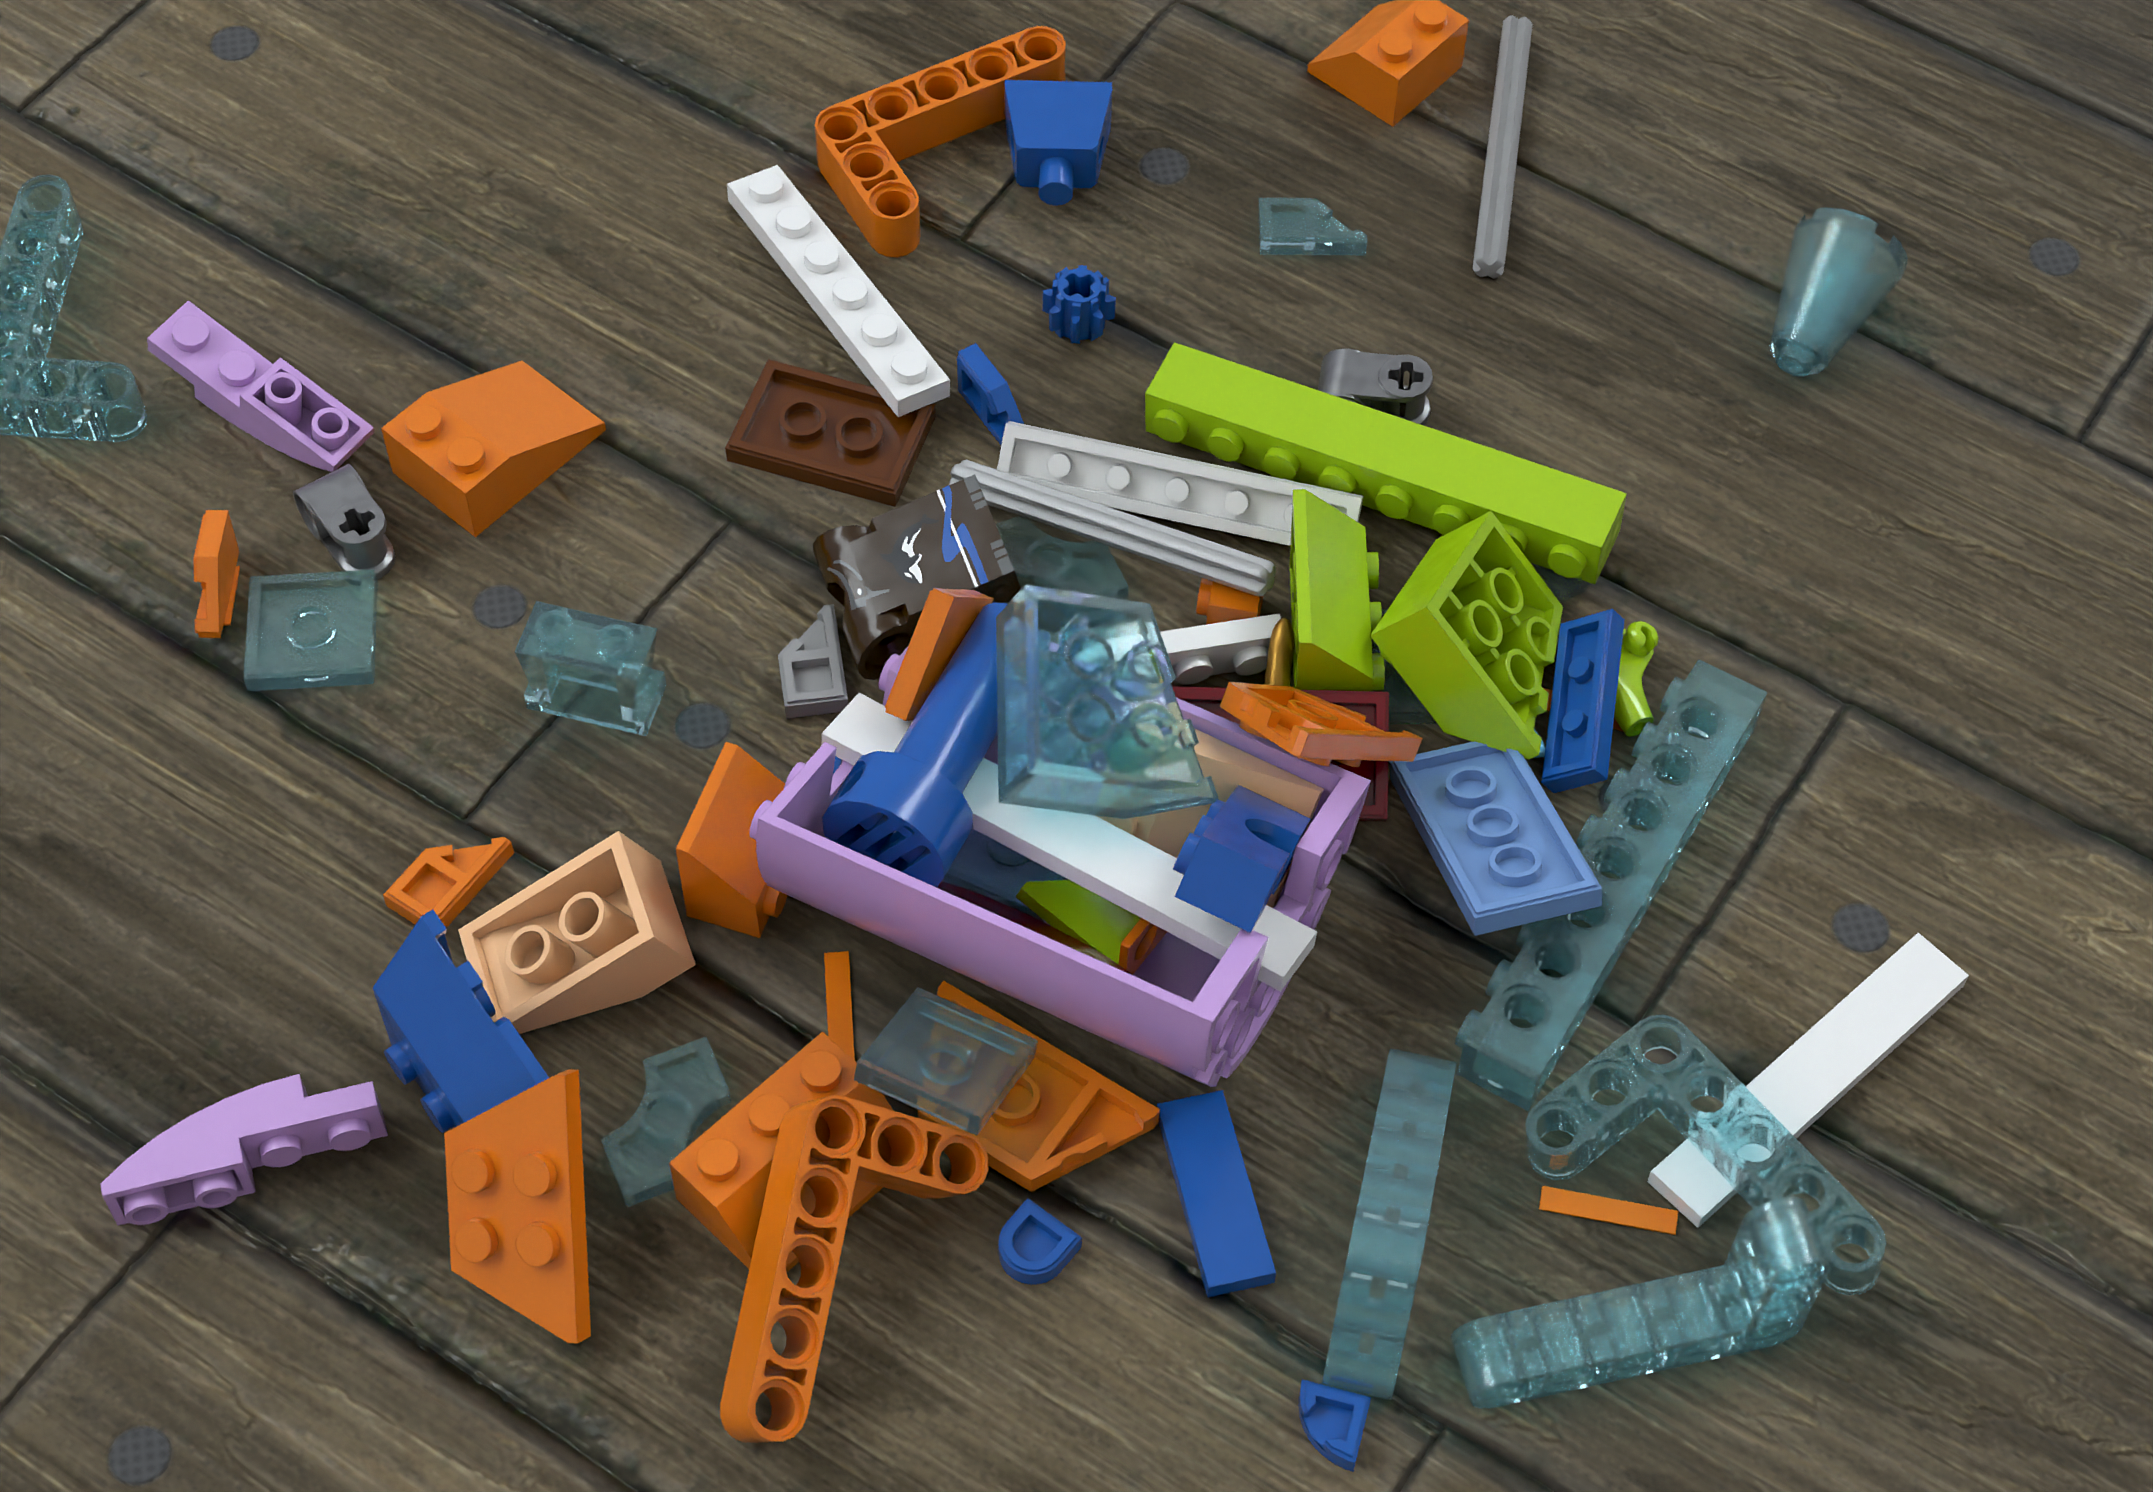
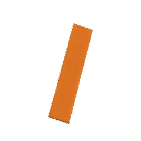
M849 951L824 953L828 1037L855 1060Z
M1542 1186L1539 1210L1676 1235L1678 1211L1547 1186Z

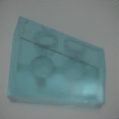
M1024 585L996 617L998 803L1128 819L1216 802L1219 798L1211 776L1204 778L1194 750V746L1199 741L1191 719H1183L1171 684L1176 676L1151 605L1142 602Z

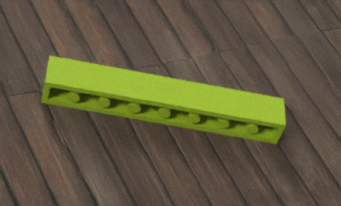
M1175 342L1145 392V431L1158 435L1165 441L1188 445L1211 453L1221 460L1234 461L1267 472L1272 477L1364 496L1363 506L1378 510L1390 518L1404 519L1434 529L1442 535L1492 511L1530 563L1551 569L1563 577L1577 578L1596 584L1621 529L1627 493Z

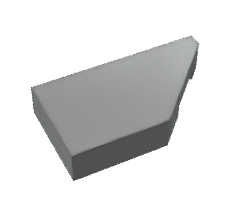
M834 604L824 605L817 613V620L799 639L793 638L778 654L786 719L842 712L848 705Z

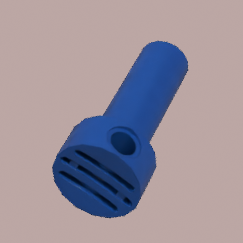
M993 602L983 606L895 751H874L860 756L822 816L823 833L827 839L934 887L940 884L973 829V812L963 795V791L1049 648V637L1044 627L1032 615L1021 608L1007 603Z

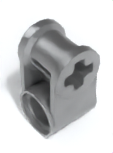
M1337 349L1326 354L1322 360L1318 390L1425 425L1430 416V402L1426 395L1430 392L1433 376L1427 362L1409 354L1388 355L1366 353L1353 349ZM1405 371L1410 373L1409 386L1403 385ZM1400 403H1406L1404 417L1399 415Z
M347 464L293 492L296 506L305 524L314 537L321 540L346 576L359 582H371L382 578L390 572L395 563V552L391 542L384 534L387 524L384 513L371 497L362 479L351 465Z

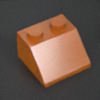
M1394 0L1379 4L1309 62L1307 72L1393 127L1462 67L1469 19L1439 0Z
M725 742L676 847L686 915L760 938L769 916L777 918L781 914L788 895L768 886L762 878L758 867L756 840L750 837L749 830L759 806L765 800L773 802L784 789L785 783L741 747Z

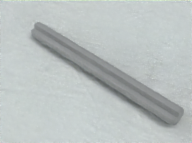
M1513 15L1508 16L1503 21L1473 261V271L1479 277L1488 275L1494 279L1501 276L1504 271L1533 25L1527 17L1518 19Z
M962 460L960 464H955L950 472L951 480L949 485L975 474L987 505L1258 597L1271 591L1274 585L1276 566L1269 560L970 460Z

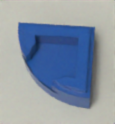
M1302 1379L1298 1407L1305 1434L1315 1449L1327 1460L1343 1469L1354 1472L1371 1397Z

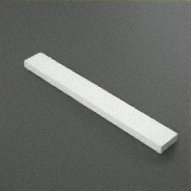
M858 693L822 732L821 746L826 742L837 747L835 756L854 766L862 755L874 751L894 752L912 721H904L886 713L884 705ZM986 758L982 759L963 791V795L973 812L974 830L1221 960L1241 928L1174 897L1184 876L1173 870L1177 858ZM1266 905L1261 917L1253 928L1254 931L1268 937L1257 980L1281 992L1313 949L1317 931Z

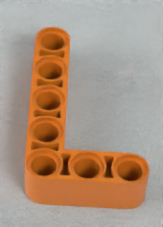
M1045 26L1027 28L829 106L819 113L815 120L817 164L819 170L877 253L886 257L897 258L906 256L913 252L920 242L919 196L897 162L1005 119V80L1065 81L1066 42L1063 35L1057 30Z
M832 1095L803 1102L793 1106L784 1115L778 1132L720 1402V1418L724 1429L732 1438L743 1443L783 1442L793 1438L803 1428L811 1401L856 1180L924 1199H940L970 1193L977 1190L984 1182L988 1173L989 1158L985 1147L977 1137L961 1130L845 1096ZM818 1115H821L826 1120L830 1129V1138L827 1146L819 1141L815 1132V1122ZM881 1133L889 1140L891 1146V1157L888 1164L881 1158L878 1151V1139ZM942 1151L945 1152L951 1162L949 1180L943 1176L939 1166ZM804 1183L811 1187L815 1195V1208L811 1215L803 1208L800 1200L801 1189ZM790 1252L796 1255L801 1265V1276L796 1285L791 1282L786 1272V1260ZM776 1322L781 1324L786 1333V1346L780 1356L771 1344V1331ZM762 1392L769 1398L772 1406L771 1417L765 1427L760 1424L755 1413L756 1402Z

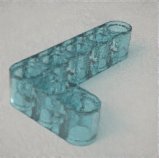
M50 174L31 178L21 186L17 193L0 247V435L107 442L127 441L142 432L147 424V412L132 371L125 365L115 362L46 358L83 235V225L67 182L59 176Z
M1662 1014L1649 1016L1641 1020L1540 1100L1528 1113L1525 1123L1528 1160L1533 1169L1543 1177L1561 1180L1578 1174L1656 1110H1659L1827 1286L1838 1293L1855 1295L1862 1294L1871 1289L1879 1280L1886 1248L1885 1233L1879 1223L1682 1022L1674 1017ZM1662 1048L1670 1050L1677 1057L1667 1064H1656L1650 1062L1644 1055L1653 1049ZM1613 1089L1625 1095L1626 1098L1617 1105L1606 1106L1599 1104L1592 1097L1601 1090ZM1699 1096H1711L1721 1101L1724 1106L1715 1112L1705 1113L1692 1107L1690 1102ZM1554 1130L1565 1131L1574 1137L1570 1144L1558 1148L1547 1146L1540 1139L1544 1134ZM1748 1144H1757L1769 1150L1771 1156L1764 1161L1752 1162L1741 1157L1737 1150ZM1804 1193L1815 1198L1820 1206L1811 1212H1799L1789 1207L1785 1199L1793 1194ZM1852 1243L1865 1249L1870 1257L1861 1263L1852 1264L1841 1260L1833 1250L1841 1244Z
M1392 1048L1389 1050L1322 1385L1388 1400L1393 1398L1425 1245L1457 1062Z
M1800 1197L1779 1198L1757 1206L1747 1213L1743 1218L1726 1262L1722 1266L1479 1318L1460 1326L1450 1337L1471 1405L1476 1408L1499 1407L1780 1344L1798 1334L1802 1329L1830 1271V1265L1805 1200Z

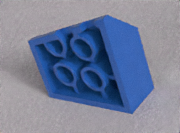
M432 909L420 917L373 986V991L391 1046L384 1050L385 1057L395 1074L405 1085L413 1080L417 1082L426 1094L420 1099L425 1112L441 1133H444L448 1129H453L543 1082L549 1077L509 1019L502 1017L493 1022L491 1017L496 1014V1011L483 987L482 979L469 961H466L457 968L453 964L445 936L447 929Z

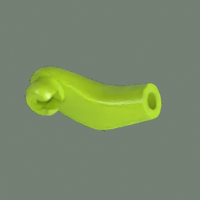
M1642 621L1632 622L1627 629L1623 630L1614 718L1625 735L1629 737L1643 733L1654 722L1643 690L1642 676L1653 655V649L1658 644L1659 638L1654 627Z

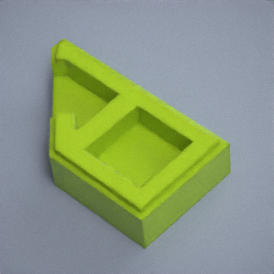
M1070 880L1027 881L1016 895L1018 900L1049 925L1087 944L1118 965L1121 942L1141 919L1137 915Z

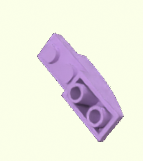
M187 301L147 338L148 351L192 383L196 399L230 423L294 459L333 472L374 434L373 426L281 357L272 364L190 301Z
M300 1074L261 1084L227 1097L190 1115L156 1136L132 1154L100 1183L102 1197L117 1225L126 1223L135 1225L152 1224L165 1218L168 1213L197 1206L217 1208L228 1205L238 1196L256 1192L252 1168L263 1165L268 1167L288 1166L297 1162L305 1155L330 1149L338 1151L354 1150L363 1147L372 1139L388 1136L383 1110L373 1081L308 1096Z

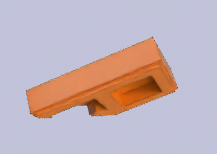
M206 510V514H203L193 558L194 582H200L202 586L201 598L195 619V633H198L199 638H221L240 551L228 510Z
M505 837L492 838L491 844L454 850L452 845L426 848L383 894L386 906L415 925L421 916L433 909L447 928L514 854L512 842Z

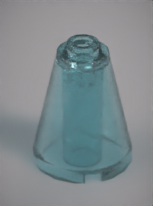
M1825 207L1816 209L1812 218L1806 219L1804 215L1799 219L1793 233L1769 346L1777 365L1783 371L1799 377L1822 372L1902 279L1908 257L1901 242L1893 236L1888 244L1884 239L1875 234L1878 223L1870 218L1844 209Z

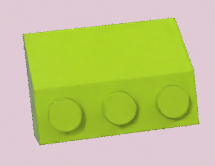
M1293 489L1289 573L1291 625L1294 632V688L1299 690L1383 691L1385 682L1384 658L1381 653H1372V638L1370 636L1382 619L1381 602H1369V589H1378L1379 586L1378 552H1367L1365 526L1306 489Z

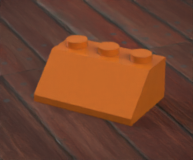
M823 1031L669 1162L676 1199L748 1269L751 1263L778 1132L784 1115L795 1105L832 1095L845 1096L894 1111L870 1074ZM818 1115L815 1122V1132L819 1141L827 1146L830 1138V1129L826 1120L821 1115ZM881 1133L878 1139V1151L881 1158L888 1164L891 1157V1146L889 1140ZM856 1180L849 1217L883 1187ZM804 1183L801 1189L800 1200L803 1208L811 1215L815 1208V1195L811 1187ZM790 1252L787 1257L786 1272L799 1262V1259L793 1252Z

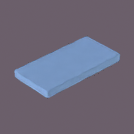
M1469 742L1416 754L1413 762L1389 761L1390 780L1475 936L1602 906V887L1519 751L1506 748V752L1488 747V744Z

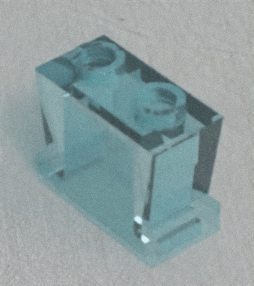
M536 601L514 651L529 682L524 693L527 709L647 736L666 688L664 671L652 669L657 628Z

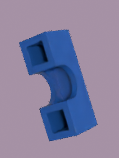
M1237 785L1226 802L1215 798L1206 816L1203 815L1194 833H1189L1173 867L1174 871L1184 875L1174 897L1251 933L1261 917L1271 894L1274 895L1293 859L1296 846L1304 835L1311 819L1245 787Z

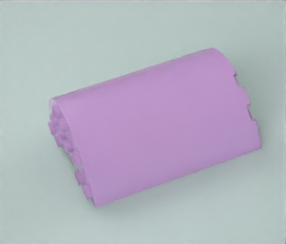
M1049 644L1048 650L984 758L1003 768H1008L1066 788V801L1088 812L1123 721L1148 706L1324 788L1309 827L1296 846L1288 878L1277 904L1273 907V909L1315 930L1331 893V890L1326 887L1337 869L1342 853L1346 854L1371 780L1333 764H1330L1328 767L1321 766L1295 757L1272 741L1243 730L1235 722ZM908 647L901 655H891L881 672L879 689L885 691L884 706ZM826 742L822 744L806 764L798 762L793 767L786 780L784 789L773 802L765 800L757 809L751 822L749 835L756 840L758 867L762 878L768 886L1210 1087H1216L1221 1076L1228 1078L1238 1067L1259 1037L1290 982L1289 980L1280 992L1257 980L1268 937L1254 930L1249 933L1243 929L1239 931L1221 960L1167 932L1136 972L1131 975L827 839L823 833L822 816L838 793L853 765L842 760V764L833 774L837 747ZM972 829L942 881L991 898L1047 923L1018 900L1016 895L1027 881L1069 879Z

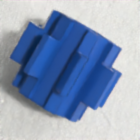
M1078 265L1077 269L1068 270L1066 267L1060 273L1055 274L1052 289L1043 290V312L1049 314V330L1051 332L1055 331L1060 338L1065 336L1071 339V343L1080 344V340L1085 339L1095 340L1098 336L1103 335L1106 320L1115 319L1116 298L1109 295V279L1107 277L1103 278L1099 271L1094 273L1087 270V266Z

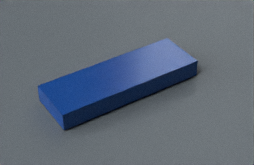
M1613 608L1560 624L1541 781L1553 793L1597 783L1608 778L1625 621Z
M1223 1090L1158 1103L1157 1108L1160 1109V1130L1207 1298L1275 1283V1267Z

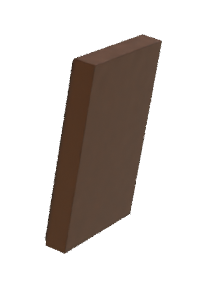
M768 359L725 447L726 459L736 464L896 507L936 418V404L932 403L897 417L874 387Z

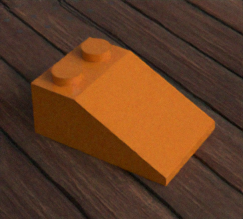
M519 361L426 392L384 425L381 430L392 473L471 535L477 537L605 432L606 426L605 422L524 361Z

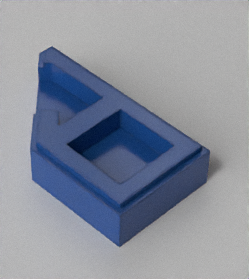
M976 343L958 351V391L998 443L1002 445L1006 423L1011 421L1024 424L1008 383Z

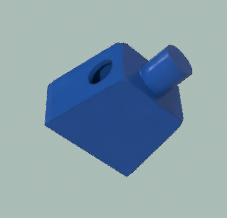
M1005 80V128L1016 183L1022 187H1039L1040 199L1046 204L1055 206L1068 203L1072 199L1073 188H1091L1097 184L1111 130L1112 82Z

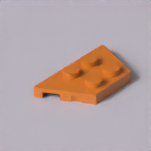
M1229 682L1220 704L1222 709L1240 720L1239 727L1243 730L1272 741L1295 757L1321 766H1330L1332 759L1352 767H1359L1362 760L1413 762L1423 739L1403 730V733L1385 732L1366 723V715L1330 703L1291 686Z
M943 981L938 987L936 997L937 1008L933 1032L929 1040L925 1080L922 1083L918 1118L961 1130L977 1137L985 1147L989 1158L988 1166L1033 1192L1153 1130L1158 1124L1159 1108L946 981Z
M569 1069L544 1080L445 1132L444 1137L451 1271L565 1342L578 1344L591 1337L579 1070Z

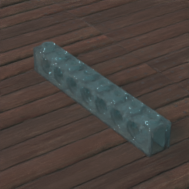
M1699 659L1686 680L1679 677L1674 678L1660 705V711L1665 713L1658 726L1651 722L1645 725L1632 751V756L1638 759L1630 771L1619 768L1604 797V802L1609 804L1602 818L1591 814L1576 841L1578 849L1602 887V906L1523 925L1516 941V945L1522 949L1513 963L1505 959L1499 963L1485 993L1492 997L1483 1013L1472 1009L1457 1034L1455 1045L1463 1049L1457 1072L1458 1075L1529 1112L1755 730L1768 692ZM1688 733L1696 734L1702 738L1691 736ZM1659 779H1667L1675 784L1665 783ZM1629 825L1642 826L1648 831L1636 830ZM1600 872H1610L1621 879L1607 878ZM1570 920H1581L1587 922L1592 927H1578L1571 923ZM1540 969H1553L1564 977H1549L1543 974ZM1509 1019H1524L1534 1027L1520 1028L1513 1025Z

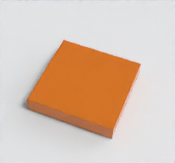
M941 588L930 590L884 707L886 708V713L904 721L914 720L983 606L991 604L994 598L975 590Z

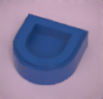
M1027 1198L1005 1223L1000 1232L998 1241L999 1260L1004 1271L1014 1280L1024 1284H1042L1055 1278L1082 1248V1237Z

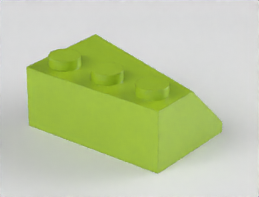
M1489 511L1434 541L1370 636L1379 647L1383 658L1394 666L1444 733L1471 742L1487 744L1488 747L1506 752V748L1517 750L1526 759L1539 755L1542 737L1534 731L1536 716L1546 712L1549 693L1541 685L1544 667L1554 663L1563 606L1493 512Z

